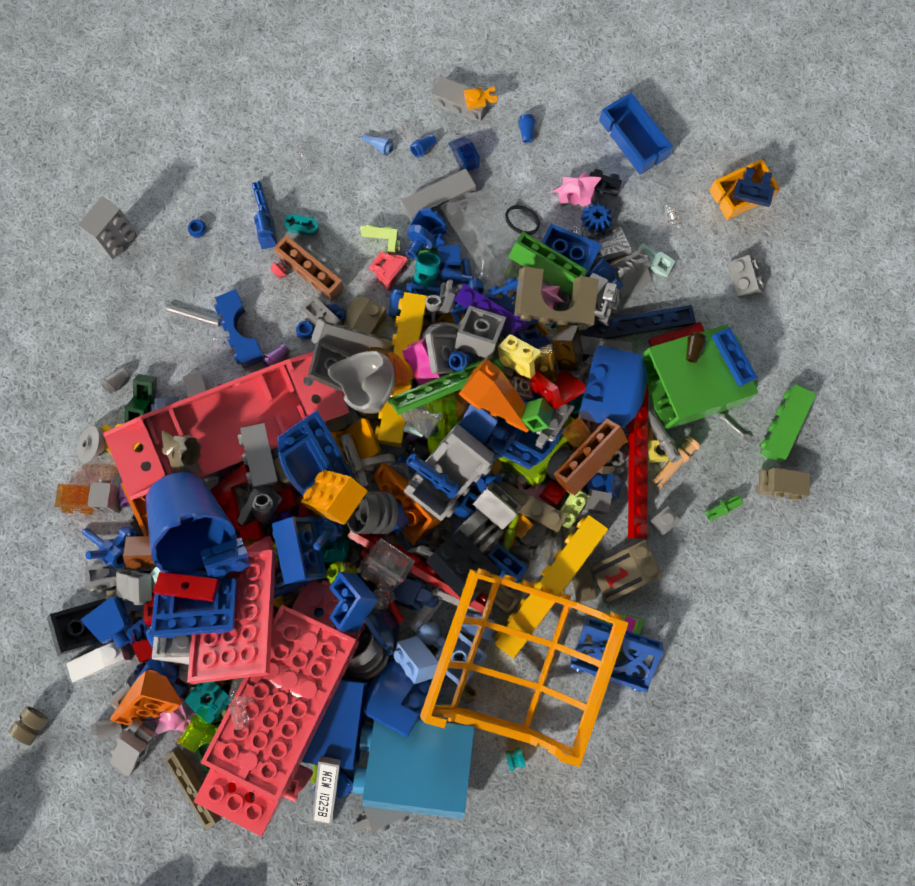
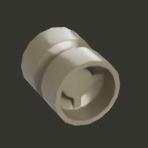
M26 706L19 715L20 721H15L8 730V733L19 742L32 745L38 736L37 731L44 728L49 718L39 710Z

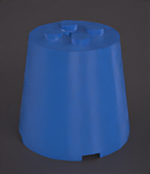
M188 472L169 474L156 481L148 490L146 510L151 556L156 567L162 572L185 574L203 570L205 566L200 553L201 550L236 539L234 526L204 480L198 475Z

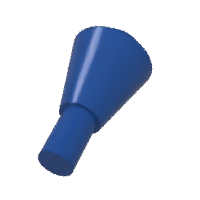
M445 266L440 271L439 276L442 283L452 280L453 284L470 283V280L474 279V276L463 275L448 266Z

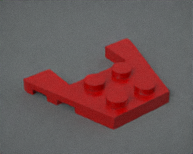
M243 464L210 489V491L234 526L236 538L263 539L264 533L260 522L255 521L241 525L237 521L240 511L235 488L248 483L246 473L250 472L248 465L244 466Z

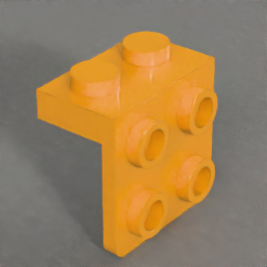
M367 418L360 419L344 431L331 432L350 469V463L340 441L341 436L348 433L352 434L360 460L374 457L381 451Z

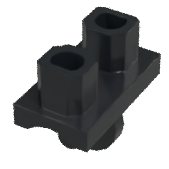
M594 169L593 172L590 171L589 177L601 178L595 186V191L599 192L598 197L602 198L603 193L617 197L622 182L619 175L613 173L609 177L603 175L602 170Z

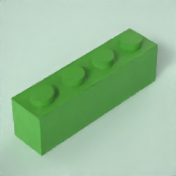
M525 232L521 233L508 258L523 267L544 269L543 279L555 286H560V289L570 295L573 293L574 279L585 276L588 271Z
M797 384L786 389L782 397L785 400L783 404L778 406L775 412L777 417L775 421H771L767 429L770 431L768 437H764L760 444L762 448L761 455L780 464L787 459L814 401L815 393Z

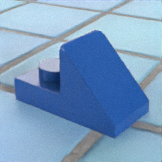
M596 473L583 489L611 493L613 498H619L622 479L615 473L608 475Z

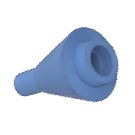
M367 134L362 136V141L370 143L385 156L392 153L394 149L392 138L372 137Z

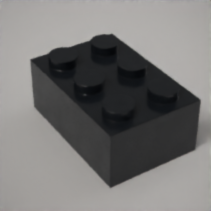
M461 529L441 545L426 561L460 598L470 569L477 571L480 568L498 576L502 573ZM478 579L470 604L492 582Z

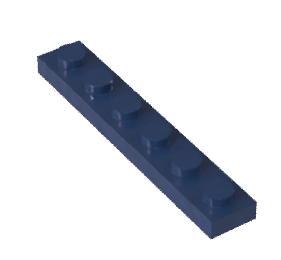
M692 305L611 318L609 326L600 324L599 321H594V325L587 327L586 330H583L584 336L612 339L695 324L696 320Z

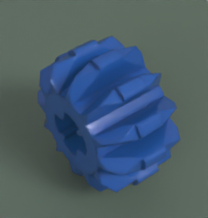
M599 202L595 206L590 203L588 208H584V214L581 216V220L584 221L583 227H588V232L593 229L595 234L598 233V230L604 232L605 228L608 229L613 219L612 215H610L611 209H606V204L600 206Z

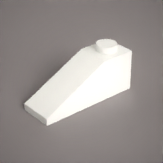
M115 642L66 664L72 682H76L131 661L127 646L118 648Z

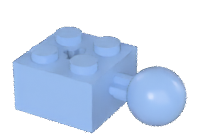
M431 620L422 621L416 628L415 636H418L425 646L433 645L439 650L435 655L439 662L446 640L441 636L440 627L436 622ZM459 633L450 661H455V654L458 656L462 654L464 656L462 658L463 661L466 662L472 642L461 633ZM479 648L473 661L477 665H481L487 657ZM447 668L446 675L458 685L463 669ZM470 670L467 681L470 679V677L474 674L475 671Z

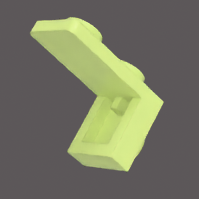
M374 225L361 226V235L364 237L389 239V255L400 251L401 240H398L397 229L393 227L379 228Z
M582 489L575 496L570 493L560 510L568 515L563 524L566 528L572 526L590 497Z

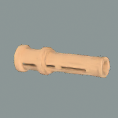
M689 436L685 438V443L680 448H677L682 458L677 462L674 461V463L669 461L663 470L652 480L655 485L662 479L657 485L662 489L684 462L686 463L690 460L693 452L701 448L696 440Z

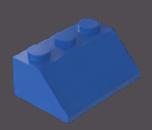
M291 517L272 523L273 537L276 541L277 557L280 561L281 576L284 584H298L326 578L327 573L322 550H315L313 548L314 543L319 538L315 518Z

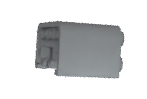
M456 424L425 462L439 473L447 474L448 478L453 482H458L460 484L459 492L453 498H448L445 492L441 489L437 490L429 479L418 472L413 475L403 492L442 521L445 516L449 518L456 509L455 506L459 502L457 499L460 495L464 497L471 488L469 485L473 481L476 483L483 474L486 475L491 470L492 464L495 461V458H493L495 453L460 425Z

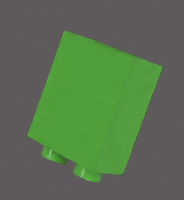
M728 324L699 332L706 336L707 343L697 363H691L686 360L687 338L689 336L649 347L642 354L647 370L648 395L658 418L666 430L739 407L758 394L757 379L738 387L711 337L713 334L729 328ZM735 335L737 341L739 342V344H740V346H741V348H742V344H741L740 339Z

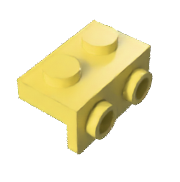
M509 335L498 346L499 360L504 366L510 367L518 374L531 379L535 375L534 361L541 355V351L515 336Z

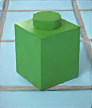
M543 397L527 402L522 421L532 432L549 428L554 409Z

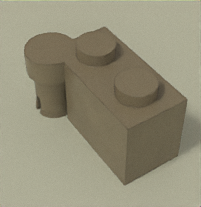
M772 468L768 472L767 470H759V485H757L756 493L772 495V498L789 497V500L801 501L802 498L810 494V473Z

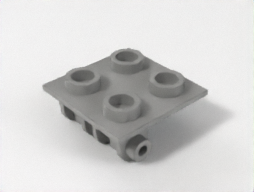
M642 248L611 265L617 270L614 276L623 284V287L619 290L622 298L652 282L647 266L651 258L649 255H644Z

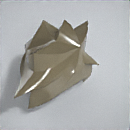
M162 430L164 446L162 452L168 455L173 473H201L202 470L198 460L201 456L199 451L202 446L198 443L197 438L189 435L172 436Z

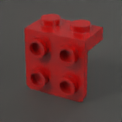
M535 370V375L531 378L532 382L530 383L533 391L540 397H543L555 409L560 408L587 390L586 385L565 370L550 379L545 378Z

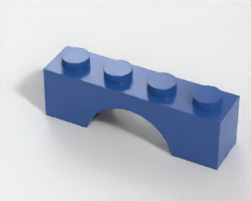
M235 289L216 296L217 304L214 307L217 314H221L223 320L220 322L224 331H228L230 337H227L230 347H234L236 353L233 354L238 365L241 364L244 369L261 363L264 357L257 340L245 338L237 332L238 320L246 312L237 290Z

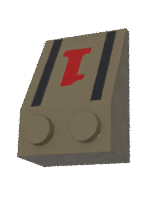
M645 540L590 567L607 603L663 576Z

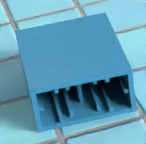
M419 719L409 736L405 737L374 720L373 726L363 725L359 751L369 752L367 768L356 767L353 793L363 795L362 802L364 807L463 819L466 809L474 726L446 723L444 729L424 723L423 720Z

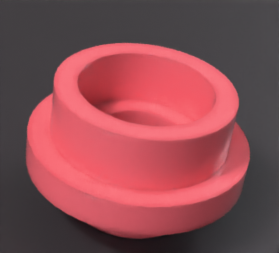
M281 262L272 263L273 266L270 269L279 279L287 276L285 273L287 269Z

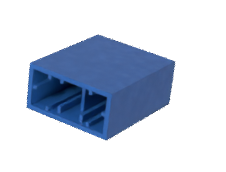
M350 677L342 678L302 760L303 763L318 765L320 756L341 760L340 768L353 770L359 764L361 751H359L360 737L366 716L364 714V707H366L365 696L370 680H359Z

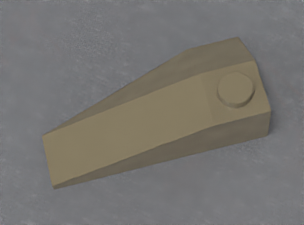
M355 296L346 310L342 326L375 335L387 316L386 308L371 299Z

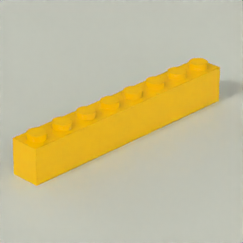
M404 292L403 298L399 299L398 309L401 310L400 316H396L395 327L398 330L397 334H393L392 338L394 352L389 354V360L393 364L395 372V385L390 398L412 389L413 371L409 363L405 361L402 351L408 348V345L420 340L426 310V295ZM389 400L379 412L378 419H381V424L376 427L375 437L378 438L379 444L402 447L403 430L408 411L397 415Z
M590 515L586 519L582 517L576 526L579 529L575 534L571 533L565 540L567 545L563 551L559 549L553 557L555 559L552 566H546L541 573L544 577L540 582L536 580L534 587L541 589L542 586L553 590L552 593L559 595L560 592L563 593L608 532V528ZM532 594L528 598L524 597L518 605L520 609L516 615L512 613L507 619V627L533 634L556 602ZM500 631L494 637L497 640L494 644L513 659L516 658L528 641Z

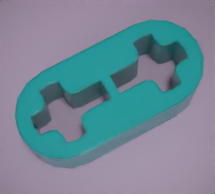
M289 214L284 219L285 228L291 233L314 236L319 231L318 223L314 218ZM292 220H295L296 224L290 226L289 223H291ZM313 224L314 228L308 230L306 226Z

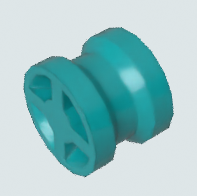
M521 747L516 748L512 752L509 750L504 751L510 772L514 771L517 767H526Z

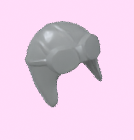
M377 351L357 353L334 363L328 369L329 377L341 386L345 394V402L353 409L363 413L374 414L380 412L394 389L395 372L393 364L388 357Z

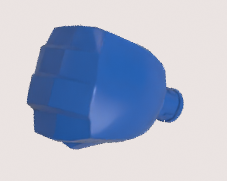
M423 208L413 217L408 228V237L412 244L406 251L410 258L416 259L422 248L431 249L442 246L445 243L446 238L444 234L448 231L446 221L437 211Z

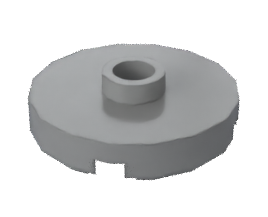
M89 426L81 434L77 447V456L80 462L93 465L99 460L98 455L99 453L102 454L105 447L104 432L101 431L100 427Z

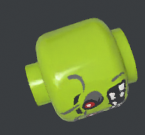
M341 560L335 561L327 570L330 584L333 583L339 572L358 574L353 564Z

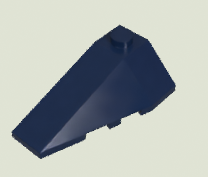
M386 609L363 618L375 638L385 651L387 650L388 655L392 657L396 649L400 625L397 624L391 611Z

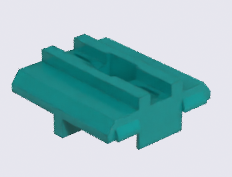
M340 537L337 541L324 543L321 548L324 563L339 560L345 562L348 557L347 553L350 550V538Z
M212 681L198 683L185 700L195 713L207 724H211L215 718L219 717L223 710H226L232 698ZM209 695L213 699L206 704L204 700Z

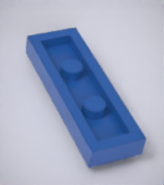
M730 327L711 336L738 387L758 378Z

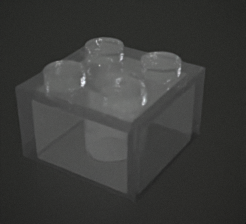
M381 538L366 553L356 571L365 580H370L376 584L380 590L390 593L405 580L415 561Z

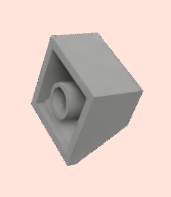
M469 306L459 328L455 348L492 360L506 317Z

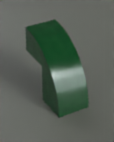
M138 374L133 379V398L125 406V423L150 412V405L153 404L155 399L157 377Z

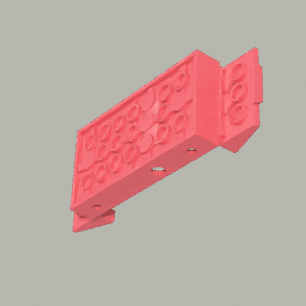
M313 351L284 360L154 410L106 431L103 435L130 501L147 495L150 487L162 477L173 474L168 455L162 452L164 447L162 430L172 436L189 435L197 438L198 443L202 446L199 451L201 456L198 460L202 472L195 475L206 479L243 464L242 454L245 453L244 446L239 445L237 436L241 434L240 428L264 423L270 451L273 452V449L278 448L277 436L315 410H318L324 423L349 414L350 412L344 401L345 394L313 380V384L310 386L304 384V379L308 376ZM313 395L320 396L321 401L318 404L311 401ZM135 444H143V450L141 452H135ZM143 462L151 463L149 471L142 470L141 465Z
M313 580L309 582V585H303L292 609L281 604L272 622L270 674L243 679L201 761L210 770L194 803L260 837L263 836L280 803L283 801L366 627V622H364L358 633L339 631L333 625L329 617L339 600L330 590L331 584L325 580L322 583ZM317 608L324 610L322 617L318 618L315 616L314 613ZM231 782L236 784V791L234 793L227 791V785ZM248 792L255 794V800L252 803L246 801L245 797Z

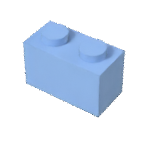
M415 636L397 642L393 657L412 682L417 684L432 679L438 661L421 639Z

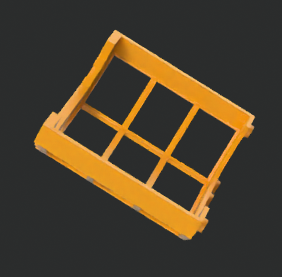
M478 568L477 571L470 569L420 715L424 723L444 729L448 720L527 742L534 746H538L540 743V746L548 749L547 752L555 755L561 762L580 767L628 622L623 620V616L618 613L610 612L608 614L571 600V596L560 592L559 595L552 593L553 590L542 586L541 589L534 587L535 584L523 580V583L516 581V577L507 574L501 577L490 574L489 571ZM478 579L492 582L493 584L481 619L465 617ZM500 584L564 605L552 641L487 621ZM570 607L613 623L601 661L559 644ZM462 624L478 625L466 662L450 661ZM485 627L549 647L538 683L473 663ZM556 649L599 667L587 704L544 686ZM447 668L463 669L452 704L435 705ZM470 670L535 689L523 725L458 706ZM542 692L584 710L572 747L530 728Z

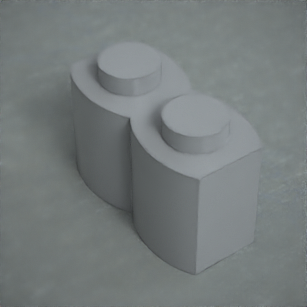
M133 569L116 571L117 597L122 598L123 601H131L134 605L146 604V601L152 600L151 575Z

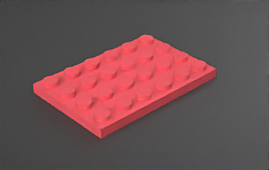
M274 550L247 553L250 566L246 567L243 571H235L225 575L231 580L232 578L237 580L234 630L218 635L216 633L191 635L187 682L196 684L270 674L276 552Z

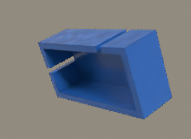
M632 92L602 109L599 118L600 123L607 132L611 131L610 136L639 175L653 168L654 164L657 165L669 158L673 149L672 144Z

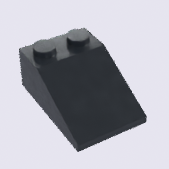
M105 598L49 614L47 621L57 656L100 643L94 634L83 624L81 619L106 601Z

